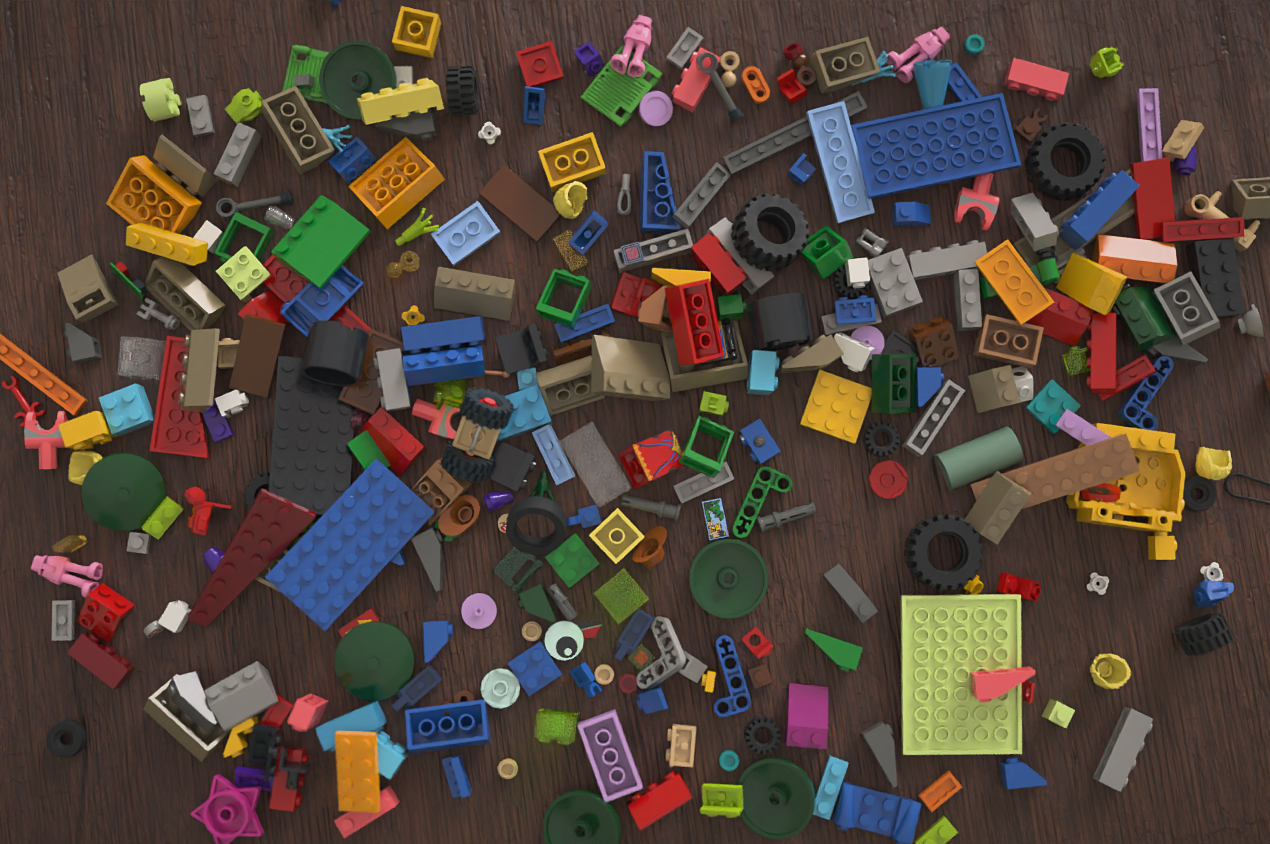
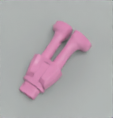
M639 15L625 34V47L622 54L614 55L610 60V65L616 72L620 74L626 72L628 60L634 48L636 51L633 60L629 64L628 75L631 77L643 75L645 65L641 62L644 51L649 49L651 42V18Z
M943 27L937 30L934 29L914 39V44L902 54L898 55L896 52H889L886 58L889 66L893 65L891 70L895 71L905 61L919 53L913 61L896 72L897 77L901 81L908 83L913 79V63L932 60L942 47L945 46V42L950 39V36Z
M36 555L31 570L38 572V575L57 585L64 582L81 588L82 596L87 598V595L96 589L99 583L68 573L69 571L86 575L91 579L99 580L103 574V565L93 562L90 566H82L72 563L70 558L48 555L41 557Z

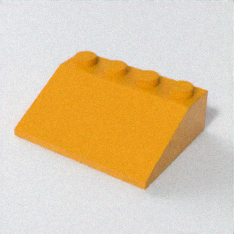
M405 137L348 187L388 230L442 183L445 178L437 167Z
M143 155L129 158L106 204L131 225L145 223L181 234L195 217L202 203Z

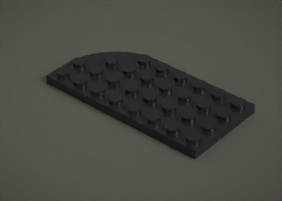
M278 356L268 491L311 510L316 515L323 516L350 487L352 452L347 443L353 439L355 407L338 400L344 386L329 385L304 376L300 372L303 358Z

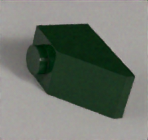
M542 584L519 593L520 598H518L521 609L525 608L526 612L551 622L557 620Z

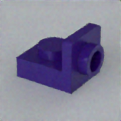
M589 41L573 51L575 57L584 66L589 76H592L605 66L601 55Z

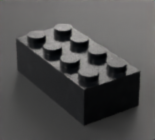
M1224 238L1195 241L1186 246L1189 271L1194 275L1217 318H1234L1244 314L1234 239Z

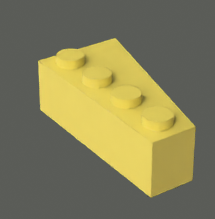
M428 78L417 80V83L410 85V83L400 84L399 88L393 90L391 88H384L377 94L372 92L364 93L361 95V98H357L362 120L366 125L391 120L392 115L406 117L411 114V111L415 113L420 112L421 114L428 112L431 107H437V110L444 109L439 86L432 80H428Z

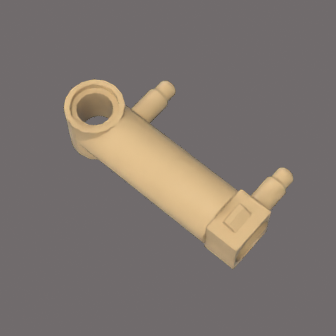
M1216 191L1210 199L1202 194L1196 195L1184 205L1185 213L1189 217H1196L1198 220L1230 218L1214 206L1221 196L1220 191ZM1197 203L1200 209H1197L1194 204ZM1255 220L1248 229H1244V237H1231L1234 239L1235 249L1239 252L1246 250L1256 238L1254 233L1260 225L1259 220Z

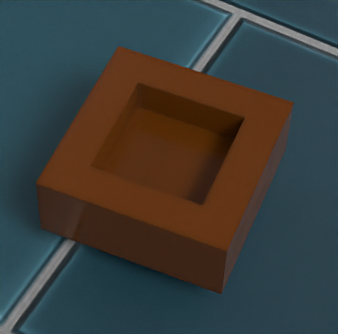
M766 663L747 669L754 689L773 682Z

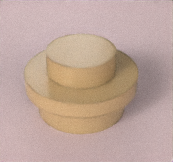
M527 622L522 628V635L528 641H535L541 636L542 629L537 622Z
M504 759L500 762L498 773L502 778L511 779L517 774L518 766L514 760Z

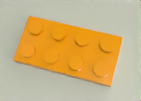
M1008 239L975 261V265L1020 326L1054 303Z
M337 731L335 733L339 811L378 813L380 811L377 733Z

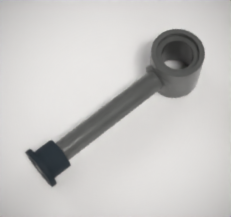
M708 52L700 53L696 58V67L700 71L709 74L729 110L730 121H736L744 113L740 112L738 107H735L716 72L718 66L716 56ZM706 57H709L711 60L708 68H704L702 65Z
M289 189L278 196L239 204L230 198H222L217 202L216 210L224 220L231 221L235 212L240 214V211L278 203H290V205H293V199ZM232 206L231 212L224 213L226 207Z

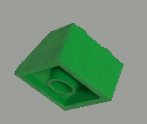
M824 226L809 237L807 246L800 254L811 270L821 279L830 276L834 271L843 266L848 259L854 258L847 241L828 226Z

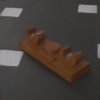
M602 331L603 336L610 337L609 334L606 335V332ZM592 339L571 344V346H569L568 342H565L566 347L559 349L558 345H555V350L553 351L558 366L590 355L592 357Z

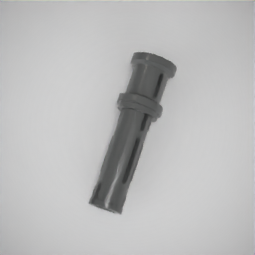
M626 494L623 495L621 506L655 513L659 518L668 517L678 522L681 510L680 504L675 506L667 504L663 500L658 503Z
M810 502L780 513L773 511L772 514L764 517L757 516V525L762 534L765 533V530L775 527L778 529L784 523L816 514V508L814 503Z

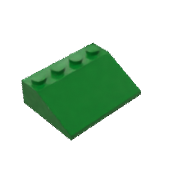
M321 195L271 253L280 265L322 289L371 231L335 202Z

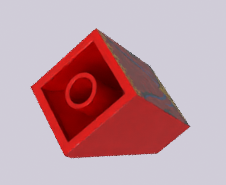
M672 429L634 444L618 454L634 490L685 466L679 463L682 451L678 444L677 436L673 433Z

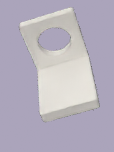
M1026 367L1012 368L1020 402L1033 400L1032 375ZM1022 372L1024 375L1015 376L1014 373Z

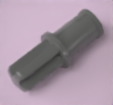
M553 584L546 592L556 603L555 607L561 610L568 621L574 619L577 616V612L557 584Z

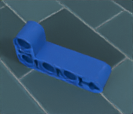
M1161 356L1150 362L1157 371L1149 376L1153 379V386L1148 383V377L1136 383L1117 411L1118 418L1129 427L1151 431L1156 429L1158 425L1157 419L1145 409L1173 369L1174 363L1168 356ZM1138 392L1143 396L1142 402L1137 398ZM1127 408L1132 411L1131 417L1126 413ZM1144 419L1148 422L1147 429L1142 424Z
M719 635L715 639V647L729 694L717 698L713 703V709L718 716L727 717L748 710L751 705V699L734 642L728 635ZM722 639L729 641L726 647L729 652L732 651L733 653L721 655V653H725L724 648L719 646L722 643ZM727 658H734L735 665L732 668L725 667V660ZM739 677L741 679L738 687L730 685L732 678ZM738 697H746L747 701L744 706L736 704ZM720 702L728 704L726 711L720 712L717 710Z

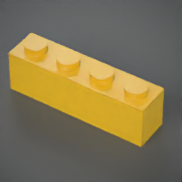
M145 223L127 226V246L192 266L207 261L208 242Z

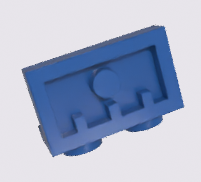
M355 137L343 148L342 153L338 152L328 162L347 183H350L375 162L376 158L358 137Z
M858 296L856 299L849 300V297H841L833 303L836 325L876 321L874 298Z
M461 753L442 759L452 797L461 796L464 798L470 796L472 789Z

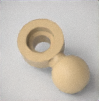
M733 51L725 52L720 60V65L725 70L721 77L725 87H732L736 83V76L733 74V71L738 68L740 60L739 56ZM732 60L733 64L727 65L726 61Z

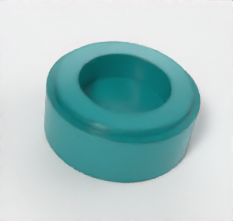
M971 35L965 41L964 48L968 54L977 55L983 50L985 43L981 36Z
M725 750L720 754L719 763L724 770L732 771L738 767L739 757L734 751Z

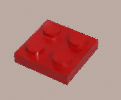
M552 41L516 52L526 86L538 87L564 79Z

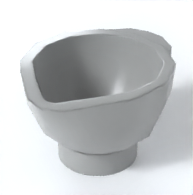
M1252 304V310L1247 312L1243 318L1237 319L1241 334L1248 333L1249 335L1264 337L1258 309Z

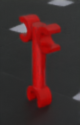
M10 376L13 381L10 386L8 382H2V386L11 390L25 412L17 413L14 416L16 419L24 417L26 420L28 412H35L36 418L37 416L43 417L46 415L47 411L45 410L37 412V408L42 405L41 402H34L31 406L29 405L18 387L20 382L16 376ZM25 420L20 424L21 427H25Z

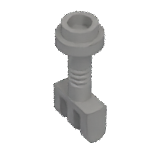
M148 298L144 299L150 305L147 307L142 304L140 308L146 310L144 314L138 311L137 315L148 321L153 316L164 322L165 328L169 330L178 328L180 320L177 316L173 314L167 316L156 310L159 304Z

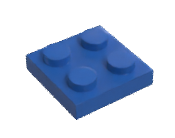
M541 641L508 662V665L528 696L562 675V672Z

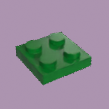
M576 533L545 557L568 588L600 564Z

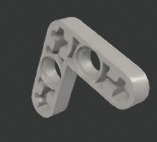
M661 616L655 617L651 628L663 656L638 674L637 685L642 689L650 690L682 669L686 663L684 652L670 620ZM670 637L672 641L671 646L667 648L665 642ZM660 665H663L664 672L662 675L658 674V668Z

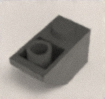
M65 323L66 329L64 334L70 347L68 348V355L73 362L80 364L102 359L98 339L74 324Z

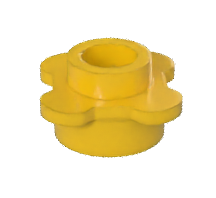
M415 305L411 306L409 311L402 313V319L406 321L408 326L417 325L425 320V316L418 311V307Z
M976 575L975 579L968 581V584L963 588L967 590V595H976L982 591L983 583L979 580V576Z

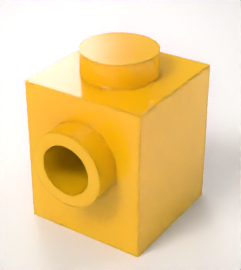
M1155 532V536H1148L1149 560H1175V552L1177 551L1175 536H1167V532Z

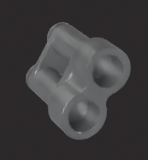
M865 228L861 233L863 235L861 238L858 237L855 244L857 243L858 246L870 253L869 256L875 258L881 254L889 241L884 237L880 238ZM867 237L868 239L873 241V246L865 240H863V238Z

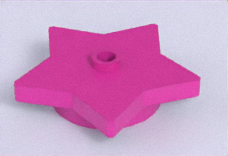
M217 774L213 778L209 799L195 809L191 815L205 824L207 829L213 834L216 844H229L237 836H261L264 834V830L255 810L262 787H237L221 774Z

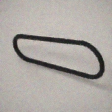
M1236 472L1230 474L1225 481V488L1231 496L1256 501L1260 503L1270 504V501L1236 495L1232 493L1228 487L1229 479L1235 475L1242 476L1266 485H1270V482Z

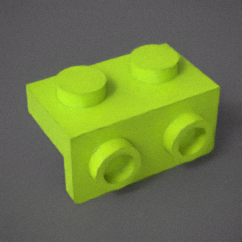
M708 783L702 785L703 806L700 809L701 814H706L710 817L726 815L728 818H735L740 815L744 809L742 785Z

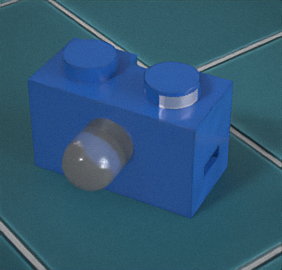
M760 418L739 431L740 436L738 438L743 446L747 445L751 450L748 454L754 463L758 462L760 465L781 452Z

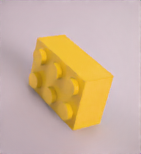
M593 132L538 151L552 193L558 191L565 184L573 183L574 181L581 183L606 174V167Z

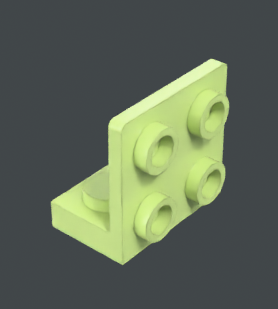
M246 246L216 270L238 298L245 303H249L253 299L250 293L271 276Z

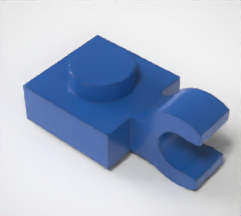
M597 504L578 509V516L566 518L568 526L581 523L582 528L601 524Z
M586 662L569 671L577 686L584 688L588 698H592L602 691L601 686L593 682L596 678Z

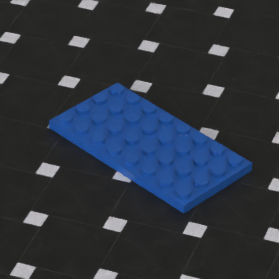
M1003 93L851 126L858 149L868 199L1019 168L1021 166Z
M375 459L265 578L326 631L435 511L380 461Z

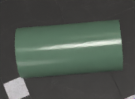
M1008 426L934 455L949 491L1023 461V453L1019 441Z

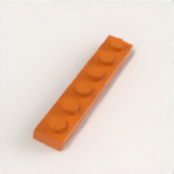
M0 334V360L72 415L77 416L88 400Z

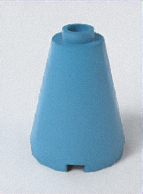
M935 60L913 63L923 110L943 106L952 67L951 60H941V63Z

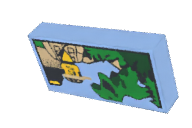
M721 498L702 502L709 540L729 537Z

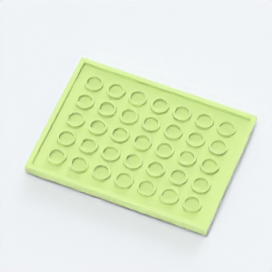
M901 595V742L903 755L1022 754V683L998 698H991L990 702H979V700L972 696L970 672L1021 667V595Z

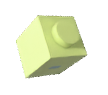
M1050 699L1042 717L1061 727L1067 728L1075 710Z

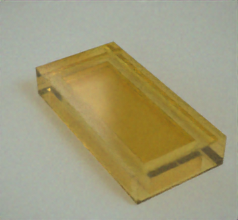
M68 535L52 547L55 552H73L88 541L85 536Z

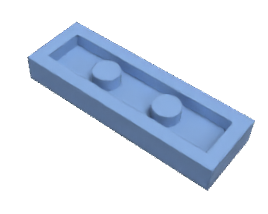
M548 424L532 432L556 485L575 477L552 425Z

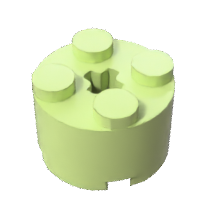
M163 78L140 85V95L145 96V101L142 103L151 120L156 122L180 115L178 106L181 105L178 94L173 92V84L170 78Z

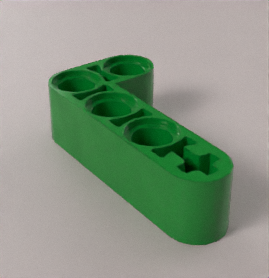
M1055 258L1038 262L1037 265L1029 267L1041 285L1054 283L1060 279ZM986 278L979 280L983 299L998 297Z
M762 467L757 470L732 525V534L737 538L748 536L769 489L778 493H785L792 487L791 478L769 467ZM761 471L769 473L770 478L768 481L761 480ZM779 479L787 481L786 489L783 490L778 487ZM754 488L761 490L762 496L760 499L753 498L752 490ZM746 506H751L754 510V514L751 517H747L744 514ZM741 517L744 520L750 521V523L746 522L743 529L746 531L739 535L736 526H741L743 520H739Z

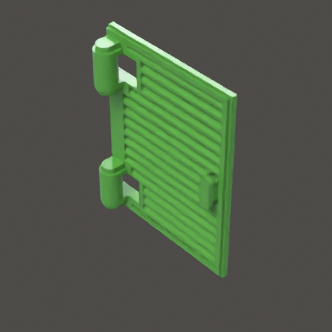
M293 45L283 91L294 87L295 75L310 74L315 77L314 88H298L299 92L305 100L327 103L320 89L319 74L321 65L329 52ZM298 53L306 54V60H298Z
M622 45L614 55H621L625 46ZM631 52L624 74L616 72L611 67L609 61L581 96L584 101L620 127L626 124L634 110L638 107L642 97L653 90L663 75L659 70L641 59V62L645 65L643 75L640 77L629 76L628 67L633 60L635 54ZM648 72L653 75L649 82L643 79ZM620 107L625 110L621 118L616 115Z

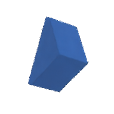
M525 86L523 123L542 125L546 101L544 88Z

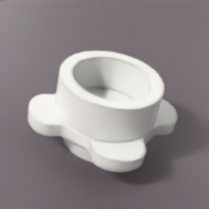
M486 122L482 130L479 131L478 136L481 139L487 140L488 144H494L496 137L501 134V130L492 125L491 122Z
M1212 562L1207 567L1202 566L1200 569L1205 580L1211 582L1223 579L1222 570L1216 562Z
M1095 572L1091 573L1087 589L1089 591H1096L1099 595L1105 594L1109 578L1107 576H1099Z

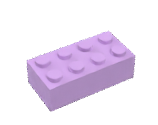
M616 709L579 722L577 726L604 801L608 802L642 789L643 784Z

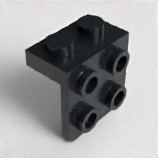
M536 324L528 325L524 330L498 336L495 339L506 373L511 374L537 367L547 361V350L542 346V334L540 329L536 327Z
M500 442L493 456L494 462L488 478L517 492L520 489L524 490L528 482L526 477L529 471L533 472L537 464L535 461L536 457L510 444Z
M254 724L248 762L267 764L264 782H268L269 777L274 776L281 735H277L278 727Z

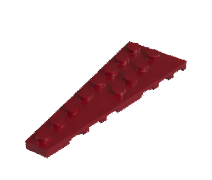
M261 488L189 613L187 620L207 627L314 520L316 513Z

